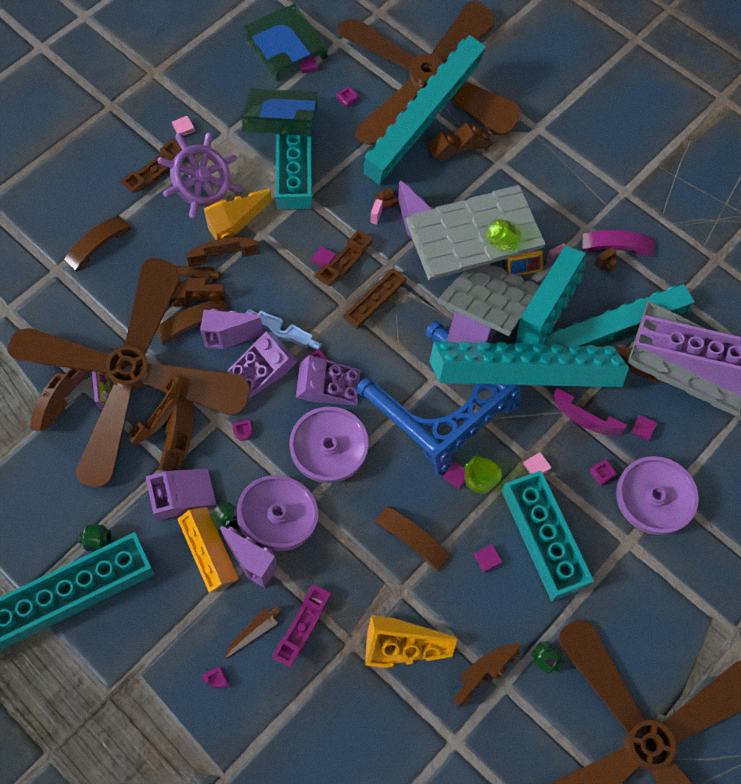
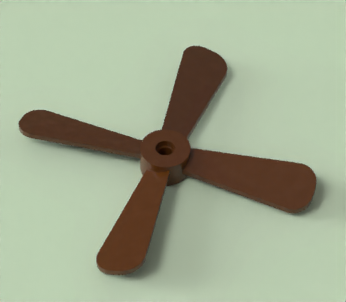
M478 1L468 2L431 54H421L415 58L360 20L347 19L338 25L340 36L409 70V81L356 128V140L367 145H375L380 137H384L387 128L397 122L396 118L398 115L407 110L408 103L412 99H416L418 91L428 85L427 81L432 75L435 76L438 73L439 66L448 61L449 54L458 49L457 46L462 39L465 40L469 35L478 41L493 28V13ZM467 81L450 100L498 136L510 133L520 118V109L516 103Z
M150 258L142 264L125 346L115 349L110 355L32 328L17 331L8 343V354L14 360L108 374L113 382V388L76 468V477L85 486L100 488L108 484L112 479L131 393L141 389L144 385L163 391L162 388L174 374L182 381L179 395L181 398L230 416L241 413L246 407L249 397V386L247 381L240 375L148 363L145 355L180 282V274L177 267L169 261L160 258ZM132 366L131 370L124 371L125 367Z
M576 620L564 626L558 638L561 649L627 733L624 737L622 749L551 784H620L637 769L650 771L657 784H692L673 761L676 753V743L741 711V661L732 664L662 723L654 720L644 721L594 627L582 620ZM646 740H650L654 744L653 752L646 748Z

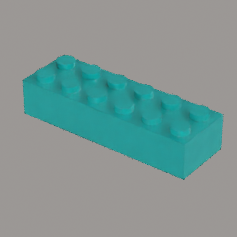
M296 111L295 119L276 118L277 209H312L311 111Z
M566 245L564 246L520 318L516 343L545 344L547 333L553 331L555 320L558 321L560 319L562 308L567 307L569 296L574 295L577 287L576 284H580L583 279L581 272H583L586 266V261H584L586 253Z
M540 470L505 483L501 492L551 602L589 588L594 580L542 471Z

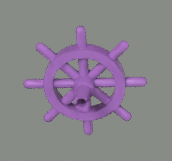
M178 133L175 138L182 151L175 156L173 161L163 157L158 158L159 164L171 168L170 176L173 186L165 190L163 195L169 197L178 193L182 199L190 203L189 217L191 219L196 218L198 206H209L218 202L225 196L228 189L237 193L242 192L241 186L230 183L228 165L235 162L237 156L231 155L224 159L216 150L211 148V133L205 135L204 145L188 146L183 136ZM193 154L201 155L200 164H198ZM185 157H187L192 168L182 165ZM209 158L214 163V165L207 168L206 166ZM218 171L220 179L211 176V174ZM181 172L188 174L189 177L182 180ZM210 183L219 186L216 193L212 189ZM202 185L209 197H200ZM195 186L194 193L188 190V188Z

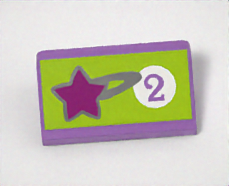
M92 372L94 399L96 405L101 410L104 408L112 390L111 379L108 374Z

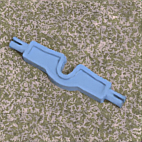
M251 309L246 311V314L252 312L261 315L263 328L277 335L281 341H291L304 348L310 346L316 350L322 346V343L312 339L311 334L293 324L285 331H281L280 329L283 325L281 318L263 311H259V313Z

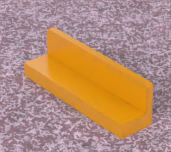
M208 508L190 509L180 516L177 520L209 593L216 591L225 584L237 581L238 576L216 526L211 520Z

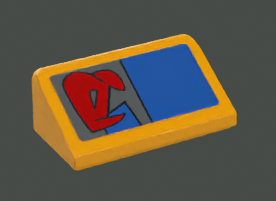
M542 250L507 258L505 263L507 273L523 275L542 271Z

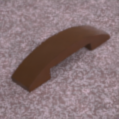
M172 138L160 148L161 153L139 172L136 173L133 170L121 180V183L132 193L141 191L155 183L171 169L159 164L158 158L163 157L173 161L175 156L182 151L179 143Z
M120 216L104 221L85 234L72 247L64 260L77 272L90 261V255L113 237L119 239L131 229V226Z
M358 229L348 240L347 246L329 265L325 264L315 274V278L329 287L338 282L363 256L373 238Z
M232 237L202 244L186 254L189 266H199L207 264L206 258L239 251L242 252V257L260 254V250L256 240Z
M224 300L209 301L190 307L162 322L156 331L162 345L180 338V333L201 325L204 310L217 309L229 312Z
M173 374L162 388L167 395L145 425L138 421L127 435V438L133 444L140 443L154 434L171 415L179 399L182 381Z
M387 506L374 521L375 524L388 534L392 533L422 556V560L436 571H439L450 557V554L424 530Z

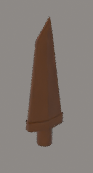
M176 266L179 274L182 276L205 278L207 282H209L210 278L220 279V272L213 271V267Z
M275 606L268 612L264 607L231 642L225 659L272 627H275L278 623L274 618L282 612L281 609Z

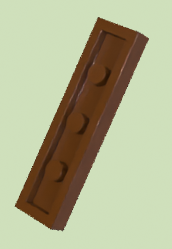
M392 268L343 315V318L358 329L406 283L407 278Z

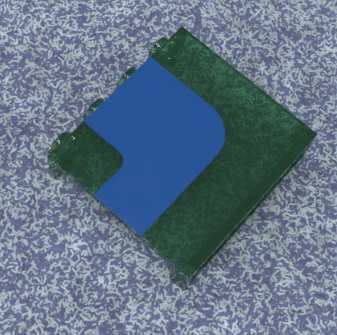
M295 3L244 26L243 38L245 42L251 45L253 53L259 56L261 64L267 67L269 75L273 76L276 81H279L278 71L312 55L318 54L322 60L328 58V46Z
M250 88L242 114V132L312 136V120L314 111H317L318 92Z

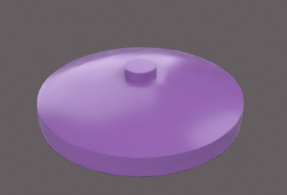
M321 407L303 415L293 427L289 441L290 454L295 466L308 478L323 483L339 482L351 477L362 467L368 453V435L362 422L351 412L338 407Z
M650 456L638 459L624 470L617 483L616 498L622 514L633 526L649 534L668 535L681 530L692 520L698 508L699 496L693 478L681 465L667 458Z
M265 476L253 481L243 490L237 505V521L243 534L253 539L257 546L261 548L267 547L272 551H286L299 547L311 537L318 521V507L312 493L300 482L285 476Z

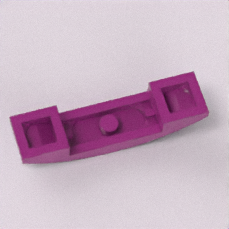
M604 230L584 233L582 235V251L600 252L601 248L609 249L613 247L618 250L636 251V255L654 256V239L640 233Z
M558 388L554 393L552 399L557 407L572 421L588 430L605 435L621 436L627 426L611 416L605 422L572 404L574 397Z
M312 584L290 628L274 651L272 659L291 668L314 630L331 596L330 592Z

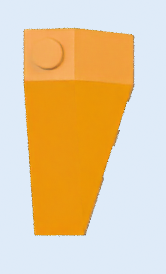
M268 188L252 192L248 197L244 198L236 196L233 201L229 202L221 200L204 208L208 229L215 240L232 238L272 201L271 190Z
M371 615L367 631L365 665L389 668L397 663L406 662L407 665L413 664L415 660L425 659L426 661L449 658L453 656L457 637L395 618Z

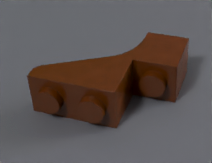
M466 122L453 135L441 132L427 146L435 159L445 162L449 157L460 151L488 148L493 143L486 129H480L477 125Z

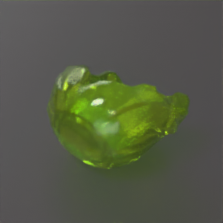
M496 219L489 224L486 230V238L488 243L495 249L500 251L515 250L521 239V231L510 220Z
M473 456L470 462L465 465V484L475 493H487L500 482L502 468L488 458Z

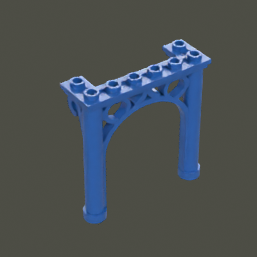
M434 321L427 327L425 335L433 342H441L447 340L449 332L444 329L440 322ZM370 378L363 379L356 388V392L360 396L366 397L423 448L424 455L433 463L437 475L446 472L451 467V453L456 449H460L468 438L474 437L484 424H489L493 416L503 410L505 414H508L512 410H516L520 405V385L474 384L470 398L460 409L442 418L424 419L408 412ZM483 391H491L493 394L487 400L478 398V393ZM476 403L477 406L482 408L474 414L473 410L475 409ZM466 421L457 429L456 422ZM448 425L453 428L445 436L437 433L440 426ZM424 427H433V434L429 433Z

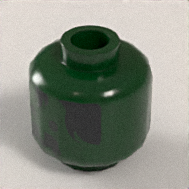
M224 502L215 506L211 513V520L220 531L221 526L227 529L232 527L236 530L239 524L237 521V509L234 505Z
M87 525L83 532L79 534V543L83 545L85 551L94 552L111 544V531L107 530L105 525Z
M549 641L539 642L531 654L533 664L547 674L552 673L554 670L558 672L564 664L562 660L563 651Z

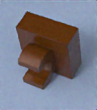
M391 188L375 194L376 200H383L382 211L398 205V199Z
M613 247L598 255L595 262L598 270L605 267L608 272H611L615 269L617 261L614 257L617 252Z

